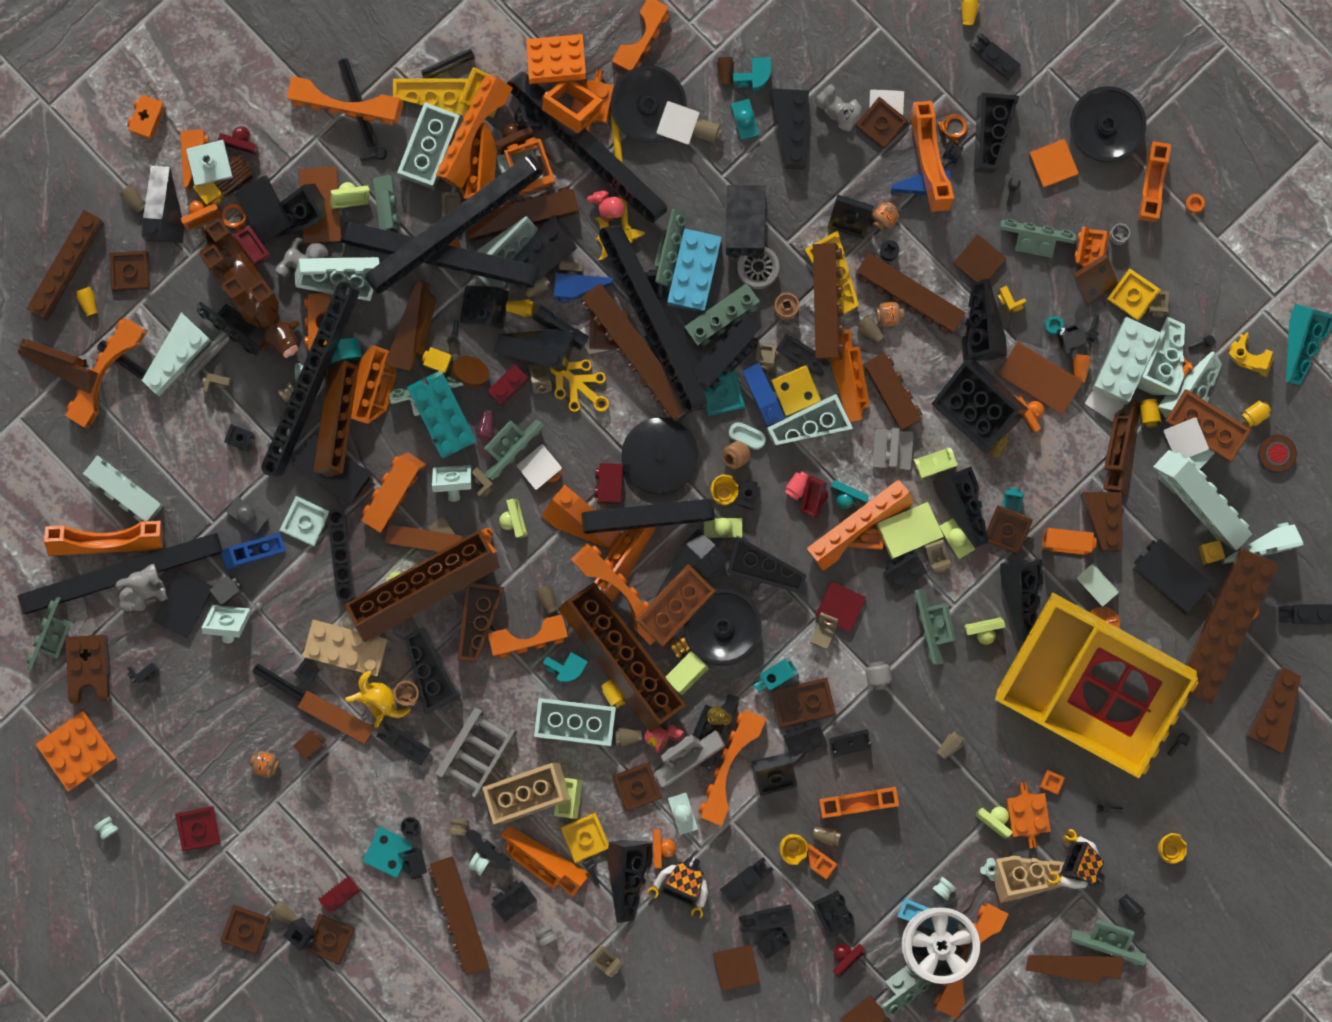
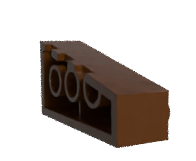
M474 583L466 586L457 661L477 662L505 587Z
M1284 667L1279 668L1245 737L1278 754H1284L1299 688L1300 675Z

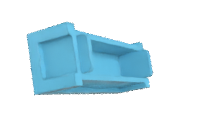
M903 898V903L897 916L910 921L921 911L930 908ZM948 916L946 932L953 936L958 921ZM931 917L920 924V926L935 931Z

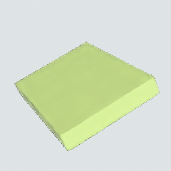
M928 502L876 524L891 559L944 537Z

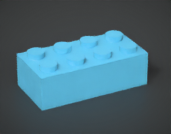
M684 228L667 306L702 314L705 313L722 237Z

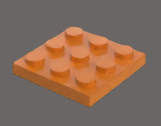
M583 34L526 39L529 84L586 79Z
M85 711L80 712L35 744L68 792L117 758Z

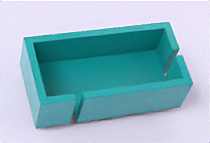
M441 370L426 377L428 385L425 386L423 380H420L407 387L441 458L477 442Z

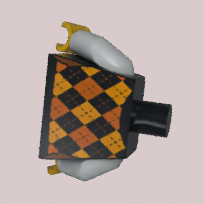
M1068 830L1066 834L1070 835L1071 838L1064 836L1063 841L1065 843L1074 842L1060 872L1062 877H1059L1056 872H1050L1048 875H1052L1055 880H1046L1047 884L1053 885L1058 882L1061 883V886L1073 889L1101 884L1105 879L1104 874L1101 873L1104 860L1099 856L1096 845L1081 836L1077 837L1074 830Z
M690 857L687 864L678 862L677 865H670L665 868L656 878L654 886L648 889L647 894L653 889L656 891V896L653 899L657 898L660 892L692 906V917L694 911L699 910L701 912L699 915L700 919L703 916L701 908L704 907L708 896L707 883L703 878L704 873L697 869L700 861Z

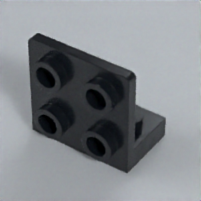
M465 286L460 323L484 324L504 329L509 291L495 286Z

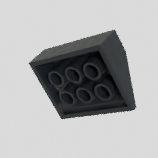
M975 359L965 360L931 403L985 454L1028 411V408Z

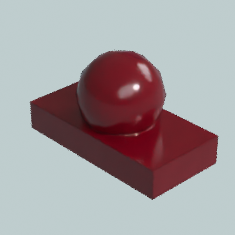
M244 126L236 127L232 132V137L222 133L219 135L218 140H224L225 146L254 155L258 151L256 144L248 142L251 134L248 128Z
M250 226L233 235L254 267L270 258V254Z
M808 476L800 509L801 512L814 519L819 518L821 506L828 499L827 482L814 476Z
M860 943L853 950L847 945H838L834 949L833 957L839 964L832 970L838 978L841 977L866 953L865 948Z

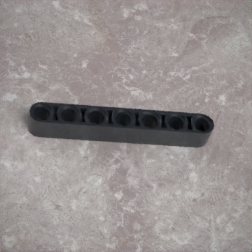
M701 499L586 511L581 513L583 533L592 534L707 522L715 520L713 499Z

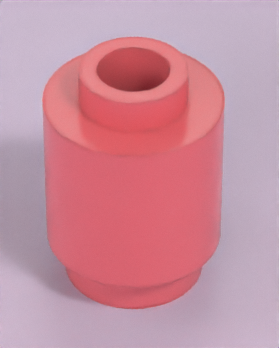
M802 471L800 474L796 472L787 484L785 494L796 501L802 498L808 475Z

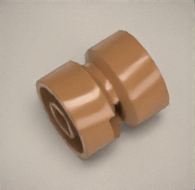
M791 293L780 294L774 304L776 317L783 321H790L796 317L799 310L797 297Z
M410 681L400 682L394 689V698L405 707L414 706L420 699L419 688Z

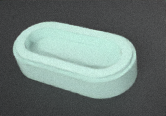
M737 422L729 429V436L735 442L741 441L753 450H759L765 445V435L755 428Z

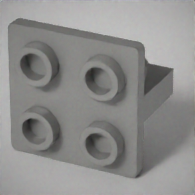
M892 428L891 430L876 429L873 467L910 470L913 432L899 431L900 428Z

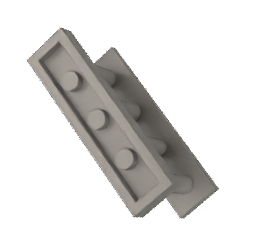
M476 707L435 773L441 778L445 775H450L475 790L472 794L475 798L477 795L482 796V787H485L486 780L507 745L512 746L517 737L514 735L516 731L513 729L508 734L483 719L481 715L483 711ZM480 725L505 741L500 749L497 750L475 737L474 733L471 732L473 727ZM464 742H470L494 756L490 766L488 767L464 753V750L461 749ZM454 759H461L483 772L484 776L479 784L453 769L454 766L451 764Z

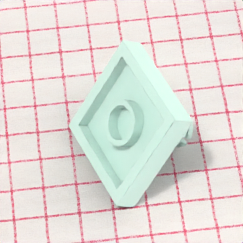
M224 140L186 149L196 187L233 178Z
M471 465L433 468V492L448 491L449 501L455 502L460 500L459 490L471 489Z
M213 605L202 626V634L222 636L224 643H232L234 637L240 638L251 615L250 609Z

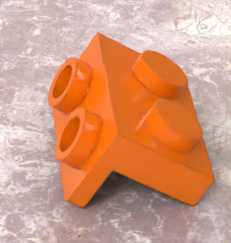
M1082 227L1078 235L1079 247L1075 252L1076 264L1083 268L1104 254L1106 255L1110 233L1108 231Z

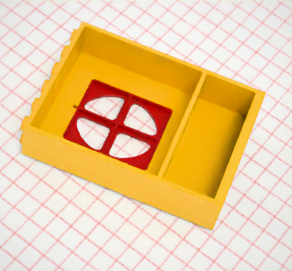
M1052 592L1000 684L995 700L1133 776L1140 778L1142 774L1145 775L1147 773L1151 757L1155 758L1160 750L1158 748L1160 742H1164L1168 737L1169 726L1176 723L1179 717V709H1184L1189 700L1187 698L1188 693L1195 690L1198 685L1197 671ZM1114 661L1125 664V669L1115 685H1110L1092 675L1091 669L1104 662ZM1133 670L1138 671L1146 681L1149 690V698L1146 702H1142L1122 691L1125 681ZM1085 681L1094 683L1110 694L1098 713L1089 707L1084 698L1083 684ZM1116 698H1121L1141 710L1137 717L1127 721H1112L1106 718Z

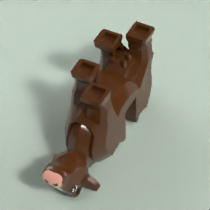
M221 218L216 219L209 225H203L201 231L208 245L201 249L199 256L244 320L253 326L264 329L265 337L264 341L260 344V351L270 346L279 356L289 358L298 351V340L293 330L300 323L298 321L286 323L278 319L279 301Z

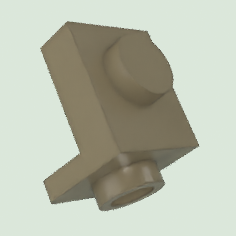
M563 259L556 265V267H559L560 273L583 275V264L565 262V259Z
M1161 291L1148 308L1147 313H1151L1153 317H1164V315H1167L1169 313V291Z
M943 539L924 545L929 564L934 572H943L952 567Z
M602 944L589 958L593 964L610 978L620 971L623 964Z

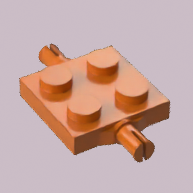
M596 70L594 80H578L577 82L603 100L601 113L584 127L589 132L592 123L600 122L607 124L611 110L610 101L615 86L601 82L604 73L602 70ZM574 98L571 111L578 114L586 105Z
M1027 782L1019 783L1021 795L1006 799L1010 830L1012 831L1011 837H1028L1029 848H1036L1035 836L1040 833L1051 832L1045 793L1036 795L1028 793Z

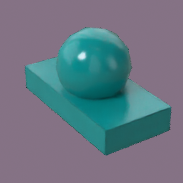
M746 99L731 103L741 141L759 136L750 100Z
M834 480L831 489L840 492L836 502L841 509H851L855 504V500L866 504L869 497L867 494L837 480Z

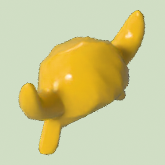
M367 671L361 675L358 681L360 692L346 697V702L351 703L357 700L365 704L376 718L374 722L375 728H379L385 716L401 718L407 715L411 708H395L396 700L392 690L383 683L373 682L369 684L368 678L372 672Z

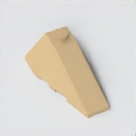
M1020 856L996 859L995 887L1000 903L1018 900L1063 887L1058 882L1049 885L1046 880H1055L1052 875H1048L1050 872H1056L1059 877H1062L1060 872L1065 862L1041 861L1036 858L1025 859L1020 858Z

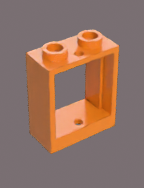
M574 80L557 82L555 87L550 92L547 91L542 98V110L576 133H579L601 113L603 104L601 98ZM566 92L586 106L576 114L556 100Z
M530 138L525 141V144L519 146L518 144H513L504 151L508 165L511 168L514 165L511 157L538 148L548 175L535 180L520 191V197L556 185L541 139Z
M1047 528L1043 531L1042 550L1088 555L1096 548L1097 539L1093 538L1094 533Z

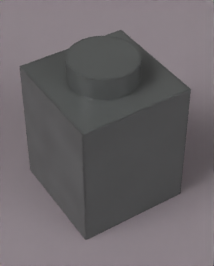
M228 575L210 589L222 606H225L242 592L239 589L241 584L235 577L231 579Z

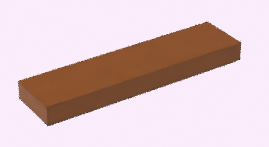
M388 524L385 543L441 552L461 541L463 536Z
M306 691L298 705V708L364 744L367 743L375 728L309 691Z

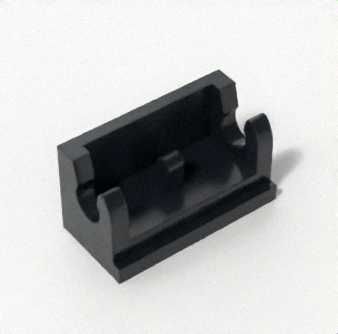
M868 729L829 738L834 757L870 749L872 746Z

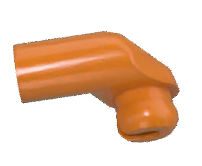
M485 528L481 532L493 554H495L497 550L491 545L493 531L491 528Z

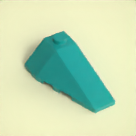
M1299 304L1294 305L1289 320L1286 382L1301 385L1311 367L1310 361L1313 355L1319 353V345L1322 339H1327L1330 333L1332 314Z

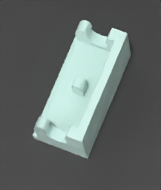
M1093 563L1077 577L1079 582L1102 607L1119 593Z

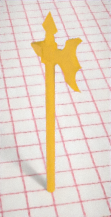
M610 110L614 155L623 163L620 129L616 125ZM618 194L625 206L624 213L621 216V226L630 243L633 244V240L645 235V232L632 229L629 226L627 202ZM600 217L594 218L600 224V229L609 226L608 221L606 222ZM598 235L596 240L599 241L603 249L598 260H604L608 255Z

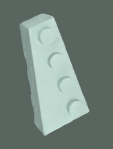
M379 257L299 259L295 271V285L298 288L334 294L340 282H348L358 286L360 291L358 299L370 301L374 290L365 280V276L379 264ZM349 287L346 290V295L349 294Z
M98 455L83 473L90 479L89 483L95 488L101 487L105 490L104 495L112 501L115 498L121 502L119 506L126 512L129 510L134 512V518L139 522L152 521L163 507L162 504Z

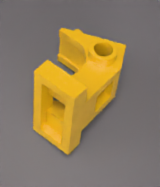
M1246 332L1245 335L1240 334L1238 336L1239 341H1234L1228 348L1229 358L1237 366L1258 372L1260 375L1267 377L1273 362V351L1266 349L1260 355L1248 353L1246 344L1249 333Z

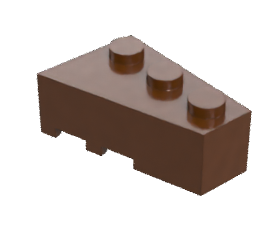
M1082 492L1080 495L1084 502L1094 537L1097 539L1096 543L1099 551H1121L1122 492Z

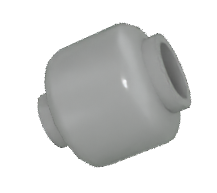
M884 661L870 663V667H867L865 670L868 685L875 687V690L886 689L887 684L892 682L890 666L885 664Z

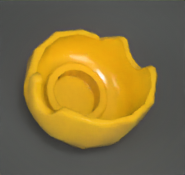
M722 474L711 483L710 495L719 505L727 506L736 500L739 486L732 476Z
M1170 833L1162 837L1158 843V854L1166 863L1176 864L1186 856L1187 843L1184 842L1180 834Z
M790 834L781 840L779 853L786 863L798 865L807 856L808 845L806 840L800 835Z

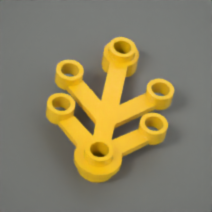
M587 359L581 362H568L566 371L549 367L551 373L556 376L555 397L559 400L566 397V391L563 389L564 376L569 381L570 411L578 412L580 410L577 389H579L594 403L596 411L605 412L609 407L608 399L603 396L598 397L584 384L587 382L603 384L606 380L605 374L597 372L596 374L574 375L569 371L574 369H581L585 372L589 371L592 365ZM584 362L589 363V368L584 369L582 364ZM602 375L604 379L597 381L596 377ZM559 390L564 392L562 397L557 396ZM601 401L605 403L603 408L598 407V403ZM573 403L578 404V408L575 410L571 408Z

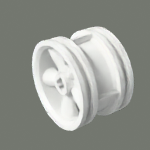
M930 908L921 911L909 921L903 932L901 948L905 962L916 975L930 982L946 984L962 979L973 969L980 953V939L973 923L962 913L949 908ZM948 916L958 921L963 927L953 936L946 932ZM931 917L935 932L929 937L916 929L924 920ZM944 940L946 948L938 950L937 942ZM969 944L965 961L955 954L956 945ZM912 946L927 947L929 955L919 965L913 956ZM938 960H947L952 973L933 975Z

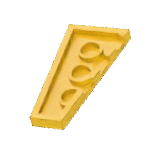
M393 79V97H398L402 101L422 106L425 102L462 116L469 110V107L458 103L467 79Z
M836 231L815 244L836 243L842 249V259L839 260V267H842L843 277L840 278V286L843 287V297H840V305H843L845 315L859 307L839 233ZM811 245L804 251L813 265V245Z

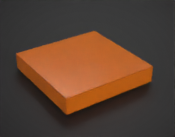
M1065 139L1029 152L1042 188L1079 174Z

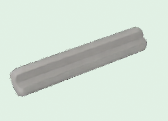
M222 331L188 367L186 372L194 378L230 340L228 335Z

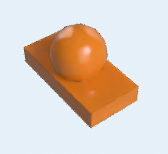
M194 200L189 206L190 214L182 217L181 221L186 230L189 231L221 217L222 214L216 203L207 206L201 200Z
M1022 396L1017 399L1028 408V411L1022 418L1032 434H1035L1041 430L1037 420L1043 417L1045 408L1038 401H1032L1027 405Z
M654 829V867L662 868V857H672L676 853L677 848L671 839H663L661 841L660 829Z

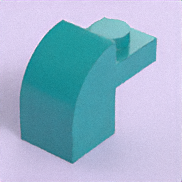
M771 57L752 58V73H733V85H737L739 88L752 85V92L763 89L770 79Z
M358 338L340 340L330 364L343 360L347 362L360 360L363 357L360 340Z
M571 652L564 666L547 656L543 664L546 665L545 669L553 674L556 671L559 672L556 680L572 682L582 675L588 661Z

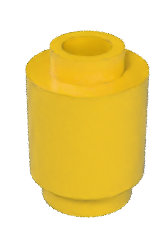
M1157 399L1142 400V405L1140 406L1142 424L1146 425L1147 428L1157 427L1158 423L1161 422Z
M1258 401L1246 409L1241 417L1250 428L1257 426L1270 417L1269 412L1271 409L1266 402Z
M612 680L607 681L601 686L603 689L602 693L611 707L616 706V708H619L626 703L624 696Z

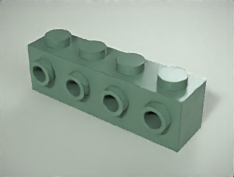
M746 283L687 324L684 330L697 348L700 346L704 348L712 342L711 338L715 335L719 337L728 331V326L731 324L735 326L740 323V317L744 313L751 315L757 311L760 301Z

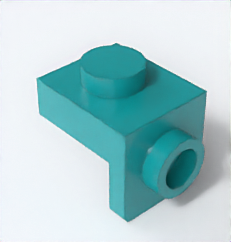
M1009 488V491L1005 490L1002 506L1021 513L1024 493H1020L1021 490L1016 488Z

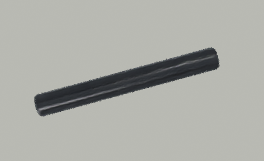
M348 59L339 60L338 64L352 103L363 102ZM357 116L367 146L369 148L376 146L378 143L371 123L363 120V117Z

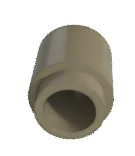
M703 119L702 121L697 120L693 135L715 143L716 140H720L722 129H719V124Z

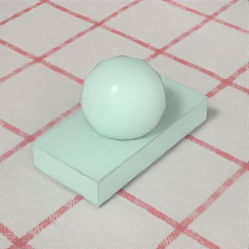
M683 793L668 798L679 834L682 835L698 830L687 794Z

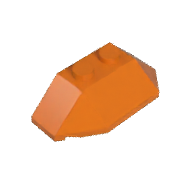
M481 123L475 134L470 151L471 172L463 188H458L464 199L470 198L495 179L497 145L487 123Z
M371 345L357 363L359 368L351 419L369 424L372 420L386 412L390 400L388 393H392L397 377L396 370L385 365L389 353L388 350Z

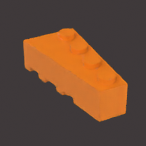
M409 452L399 457L396 456L391 463L393 468L390 473L386 472L381 480L383 484L380 490L377 488L371 498L374 500L371 505H367L362 512L364 516L361 521L380 533L385 531L387 525L398 511L397 505H400L407 497V488L410 489L417 481V472L421 469L424 470L427 464Z

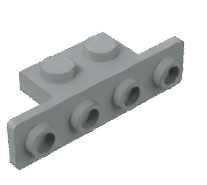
M714 731L701 741L695 736L690 735L661 755L666 765L655 772L661 787H667L724 748L725 745L719 732Z

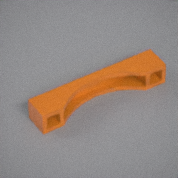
M486 75L482 80L468 112L464 115L460 128L455 133V138L438 167L436 176L453 187L463 188L471 172L470 151L473 139L481 123L490 113L505 105L513 89L500 78Z
M294 76L291 77L286 97L291 102V105L296 107L305 105L315 111L325 109L328 113L338 115V112L350 118H356V116L363 117V120L369 122L379 120L382 124L392 126V123L399 124L404 104L398 97L383 94L363 102H342L323 94L309 79Z
M932 101L913 102L909 115L931 212L948 211L952 206L954 195L951 182L944 172L940 159Z
M124 317L123 320L121 319L116 325L117 331L113 336L109 337L106 342V349L96 358L97 364L95 367L90 369L98 373L91 393L78 388L75 400L71 401L66 408L67 413L65 416L84 428H90L99 413V389L106 371L121 355L139 347L148 332L147 329L129 318Z
M897 480L809 546L807 550L814 562L822 571L826 570L839 560L846 548L866 529L883 519L902 513L915 502L910 492L900 480Z
M144 521L131 528L110 533L84 532L67 526H46L44 544L48 556L152 551L163 549L164 532L161 521Z
M586 544L570 560L584 575L605 580L621 591L631 608L634 629L651 645L655 640L635 621L649 604L646 601L641 602L638 598L640 594L633 587L629 588L625 584L627 580L621 573L617 575L613 571L615 567L608 559L604 561L600 557L602 553L595 545L591 547Z
M747 710L744 713H739L736 723L739 724L736 731L732 730L728 739L731 742L729 749L725 748L721 759L724 760L721 767L717 766L713 777H716L714 785L710 784L706 795L709 796L707 802L702 801L698 811L701 813V818L722 826L729 810L725 789L729 767L739 751L749 742L760 736L766 718Z
M988 903L985 906H980L977 912L979 918L976 923L973 922L979 935L980 944L991 935L1001 931L1009 915L1008 913ZM969 944L961 945L959 949L962 951L960 958L964 961L968 954ZM963 978L952 983L942 984L945 987L942 993H937L933 1002L936 1004L934 1008L955 1019L958 1018L965 1004Z

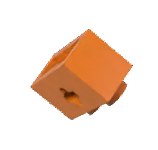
M142 94L140 99L136 100L134 115L130 116L127 123L130 133L152 141L166 107L162 101ZM147 114L149 118H144L143 120L141 117Z

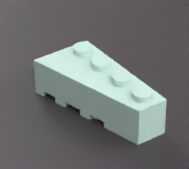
M181 312L142 381L155 394L160 396L212 341Z
M837 394L766 428L773 445L853 429Z

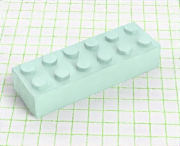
M1168 450L1153 466L1154 469L1216 540H1220L1223 544L1237 551L1252 535L1248 529L1249 525L1243 519L1237 517L1239 513L1233 507L1227 505L1228 500L1216 492L1218 490L1216 486L1206 481L1207 476L1201 470L1195 468L1196 463L1191 458H1185L1179 452L1174 453Z

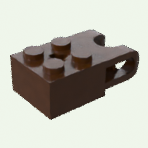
M108 636L65 637L69 702L71 704L79 703L82 690L88 685L96 688L97 698L100 701L108 702L110 699ZM86 651H88V653H91V657H88L87 661L86 658H84V654H86Z

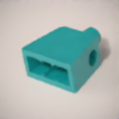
M786 658L760 674L761 679L754 682L753 685L758 693L767 688L771 691L799 673L790 658ZM772 674L776 676L775 681H772L770 679V676Z

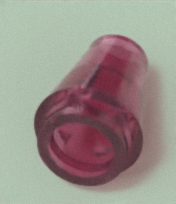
M483 410L475 430L477 438L490 440L491 436L494 435V412Z

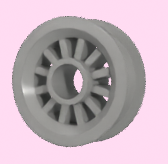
M764 246V257L762 259L760 257L757 259L752 258L753 261L748 259L749 256L739 257L737 272L744 284L747 283L752 289H764L775 282L779 273V260L771 249ZM760 263L764 269L757 272L753 269V265Z

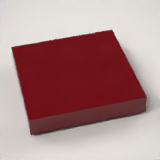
M831 581L815 617L819 618L822 612L837 618V627L851 632L866 597Z
M214 806L175 814L182 852L221 844Z

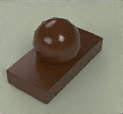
M511 123L504 127L502 133L504 138L496 141V145L500 154H504L508 146L518 144L519 146L525 144L526 140L535 137L530 126L519 130L516 124Z

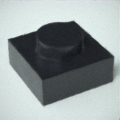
M305 658L293 674L310 685L321 669Z

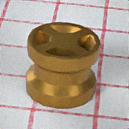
M682 635L676 641L668 643L678 659L682 657V654L691 652Z

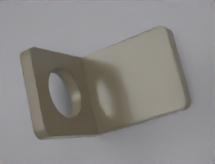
M821 612L810 643L827 650L837 629L838 619Z

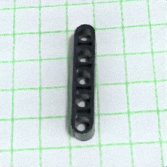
M332 509L328 513L327 519L336 596L341 602L348 603L355 598V587L347 518L342 510ZM336 513L342 515L339 523L332 521V517ZM338 532L344 534V539L341 542H336L334 539L335 534ZM340 551L346 552V558L343 561H338L336 558L337 553ZM342 570L348 571V578L345 580L339 579V573ZM344 589H349L351 592L348 599L341 598V592Z

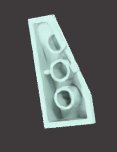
M525 216L476 252L512 260L536 234L538 228ZM475 275L485 286H495L502 289L506 285L503 281Z
M1167 316L1160 331V337L1137 385V388L1152 395H1176L1184 378V372L1182 371L1185 324Z
M1215 352L1209 353L1182 380L1176 395H1166L1158 407L1166 419L1185 389L1208 402V391L1210 386H1214L1222 366Z
M1286 522L1278 524L1276 529L1243 548L1264 556L1303 546V541L1295 524L1289 525ZM1239 550L1223 559L1221 564L1234 562Z

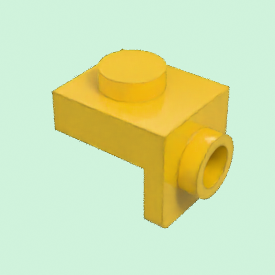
M1007 285L998 291L997 298L1000 304L1005 306L1007 312L1013 310L1015 313L1024 308L1023 305L1027 302L1026 299L1014 302Z

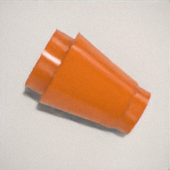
M1075 354V359H1073L1074 376L1083 382H1086L1092 362L1089 355Z

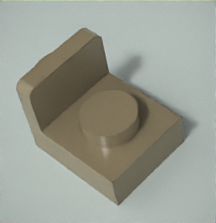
M758 342L754 364L759 363L764 374H772L777 345Z
M537 363L530 364L529 371L533 393L552 391L549 367Z
M207 373V377H204L202 380L201 388H204V393L210 394L212 383L215 388L225 390V387L231 388L233 380Z
M476 467L471 472L474 475L472 479L479 487L482 484L484 485L476 495L479 498L482 496L487 497L493 491L491 487L494 485Z

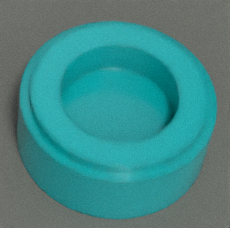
M1051 316L1045 322L1046 332L1053 336L1057 335L1056 330L1064 328V321L1059 316Z

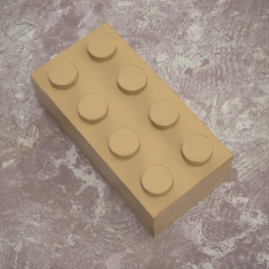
M312 620L303 657L360 673L371 671V676L380 677L389 640L375 636L364 642L358 631Z
M550 763L482 787L494 825H502L571 801L560 763Z

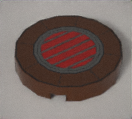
M1279 434L1271 435L1263 440L1258 450V458L1261 465L1266 470L1274 473H1281L1291 468L1297 457V450L1293 441Z

